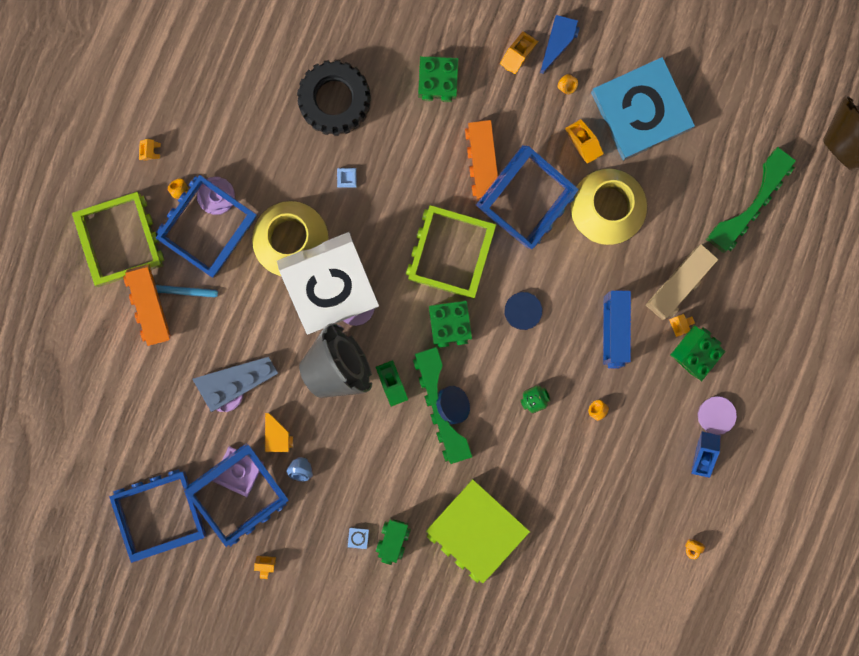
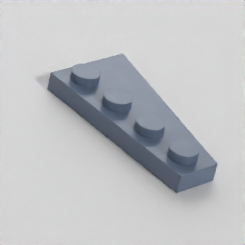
M266 357L193 378L192 380L210 411L214 412L279 373L270 358Z

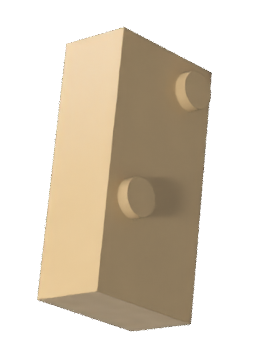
M700 244L647 302L646 306L662 320L669 316L672 318L679 311L677 306L692 289L695 290L702 281L700 280L718 259Z

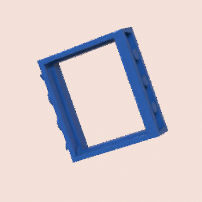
M522 145L476 206L522 245L533 249L537 244L541 243V237L552 229V223L556 218L563 215L565 212L564 208L574 200V195L579 189L532 148ZM528 158H530L565 190L529 236L525 238L491 210L490 207Z
M199 175L198 178L195 176L189 183L191 187L189 191L182 193L178 199L180 204L177 208H172L168 213L167 217L169 219L166 224L162 223L156 232L158 234L156 239L214 278L258 215L208 179ZM202 184L247 214L211 267L166 237Z
M610 291L603 296V365H608V369H619L631 362V291Z
M247 443L184 488V491L225 547L228 545L231 547L239 542L240 536L244 533L246 535L250 534L255 530V525L269 520L271 513L275 510L279 512L287 505L286 502L289 501ZM248 455L278 498L225 536L195 496V493Z
M177 469L168 472L169 476L162 478L161 475L150 479L151 483L143 485V482L131 485L132 489L125 491L124 488L113 491L114 495L109 497L131 563L207 537L198 508L185 492L198 532L140 552L136 551L120 499L179 479L184 489L189 485L185 471L180 472Z

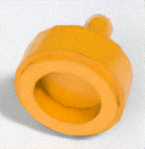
M570 74L564 75L558 82V89L565 94H572L578 86L577 78Z
M176 179L169 184L167 190L173 198L179 199L183 192L187 193L189 191V188L183 179Z
M601 400L591 403L588 409L589 415L597 421L602 420L609 411V407Z
M688 539L685 545L687 547V556L691 559L699 558L706 548L704 544L693 539Z

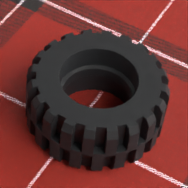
M325 60L321 65L315 64L311 71L308 69L304 79L301 78L300 87L297 91L298 106L308 125L310 124L317 132L321 131L325 135L333 134L334 136H339L340 133L348 134L353 128L357 129L359 124L364 122L366 114L370 110L371 95L365 76L361 74L357 67H352L348 62L341 63L340 60H335L334 62ZM331 81H339L346 84L352 93L350 107L338 115L324 113L318 107L316 101L318 90L324 84Z

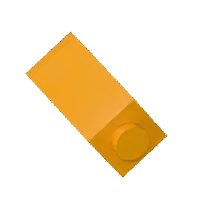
M523 31L508 48L500 65L507 71L516 74L539 41Z
M582 119L565 128L578 153L587 164L603 155L597 137Z
M265 413V452H290V448H293V436H290V432L271 413Z

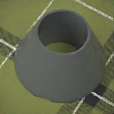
M335 323L324 327L299 364L300 374L305 385L318 398L364 394L371 390L373 384L369 380L372 372L361 347L352 335L348 337L343 332L344 328Z

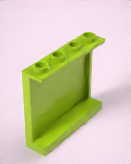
M473 479L430 527L426 529L428 533L426 537L434 544L438 542L443 546L441 550L448 557L450 555L457 559L455 563L462 570L467 568L471 572L469 576L476 583L479 581L484 583L530 533L527 528Z

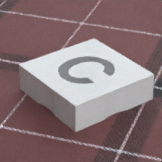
M349 232L327 240L312 249L303 250L277 260L279 272L307 335L323 329L328 324H336L379 306Z

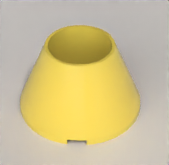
M601 169L590 173L577 185L579 190L571 202V215L577 229L589 240L599 244L614 245L630 239L639 231L646 217L647 201L642 187L632 176L616 169ZM605 188H612L621 192L626 198L628 205L626 216L616 221L601 217L594 207L595 193Z
M287 201L271 206L261 214L254 226L252 244L255 255L268 271L279 276L281 274L278 269L277 260L292 255L279 253L272 246V234L279 224L285 221H296L306 228V241L297 252L312 249L329 240L327 227L322 217L313 208L300 202Z

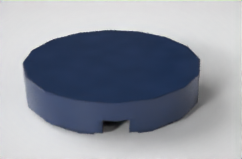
M519 292L508 299L504 308V315L512 327L518 330H528L539 323L542 317V306L535 295L528 292Z
M457 386L443 388L439 392V397L436 401L438 413L443 420L450 422V424L464 422L470 413V403L466 393Z

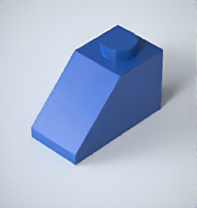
M701 432L691 474L711 477L720 452L721 435Z

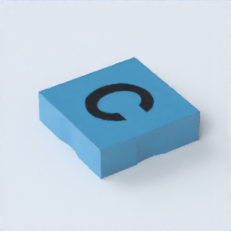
M663 57L595 87L591 92L602 117L610 128L612 139L623 161L648 150L655 144L671 140L695 127Z

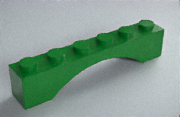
M779 147L774 149L763 164L761 187L753 203L739 216L719 222L706 240L723 253L727 250L731 252L737 244L735 241L739 235L743 236L749 229L746 225L750 220L754 222L761 213L758 211L762 205L766 206L772 199L770 196L772 191H777L784 183L781 181L782 178L792 173L795 168L793 164L796 160Z
M437 347L415 354L416 358L412 360L415 369H420L422 377L418 378L421 388H426L428 394L424 396L427 406H432L433 413L430 416L433 425L437 424L439 432H436L439 443H443L445 450L442 451L445 462L449 461L450 464L472 458L467 439L458 434L438 413L436 405L438 400L437 384L443 365Z

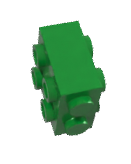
M420 56L418 98H422L423 101L441 99L442 102H452V99L456 100L458 58Z
M467 301L429 306L434 345L438 344V348L449 347V343L457 342V345L469 344L468 340H472Z
M694 325L670 356L689 374L702 382L726 351L720 347L722 343L715 337H710L712 334L704 327L700 329Z
M392 518L389 519V522H384L381 532L385 534L384 539H379L375 551L379 553L378 558H381L382 563L392 565L393 562L397 563L398 559L402 560L405 547H402L403 540L408 541L411 531L410 528H407L408 523Z

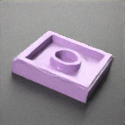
M229 446L222 460L237 449ZM246 455L216 477L213 482L248 497L260 471L250 457Z

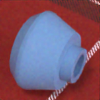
M303 457L293 460L287 468V474L293 480L308 481L313 476L311 464Z

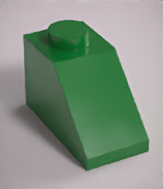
M394 361L376 366L375 368L390 407L408 401Z

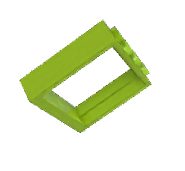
M138 192L72 213L94 286L96 287L122 280L123 276L126 275V270L105 277L102 276L84 217L131 201H135L153 261L142 265L149 264L151 270L163 267L164 255L162 250L158 251L156 243H159V240L156 239L157 234L152 232L150 226L153 225L150 213L147 214L145 210L147 202L144 196H141Z
M430 205L429 210L425 209L423 213L424 227H419L417 238L420 239L418 246L414 245L411 254V257H414L413 264H409L406 275L409 276L408 280L474 299L496 224ZM433 214L487 229L469 290L416 275Z

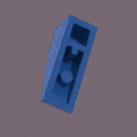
M559 15L555 16L540 71L541 74H544L572 43L573 37H578L580 27H577L578 20Z

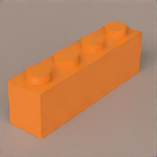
M491 120L468 123V128H465V138L470 141V147H467L468 159L472 158V166H469L470 178L474 177L475 185H471L472 196H476L477 201L482 198L498 177Z
M146 264L127 269L123 279L126 287H130L131 294H129L131 305L136 307L137 312L134 314L137 324L140 323L142 327L140 331L142 341H146L147 346L169 341L171 334L150 265Z

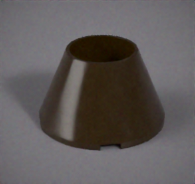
M845 95L823 138V142L831 153L845 167L852 171L859 168V106L853 103L854 100Z

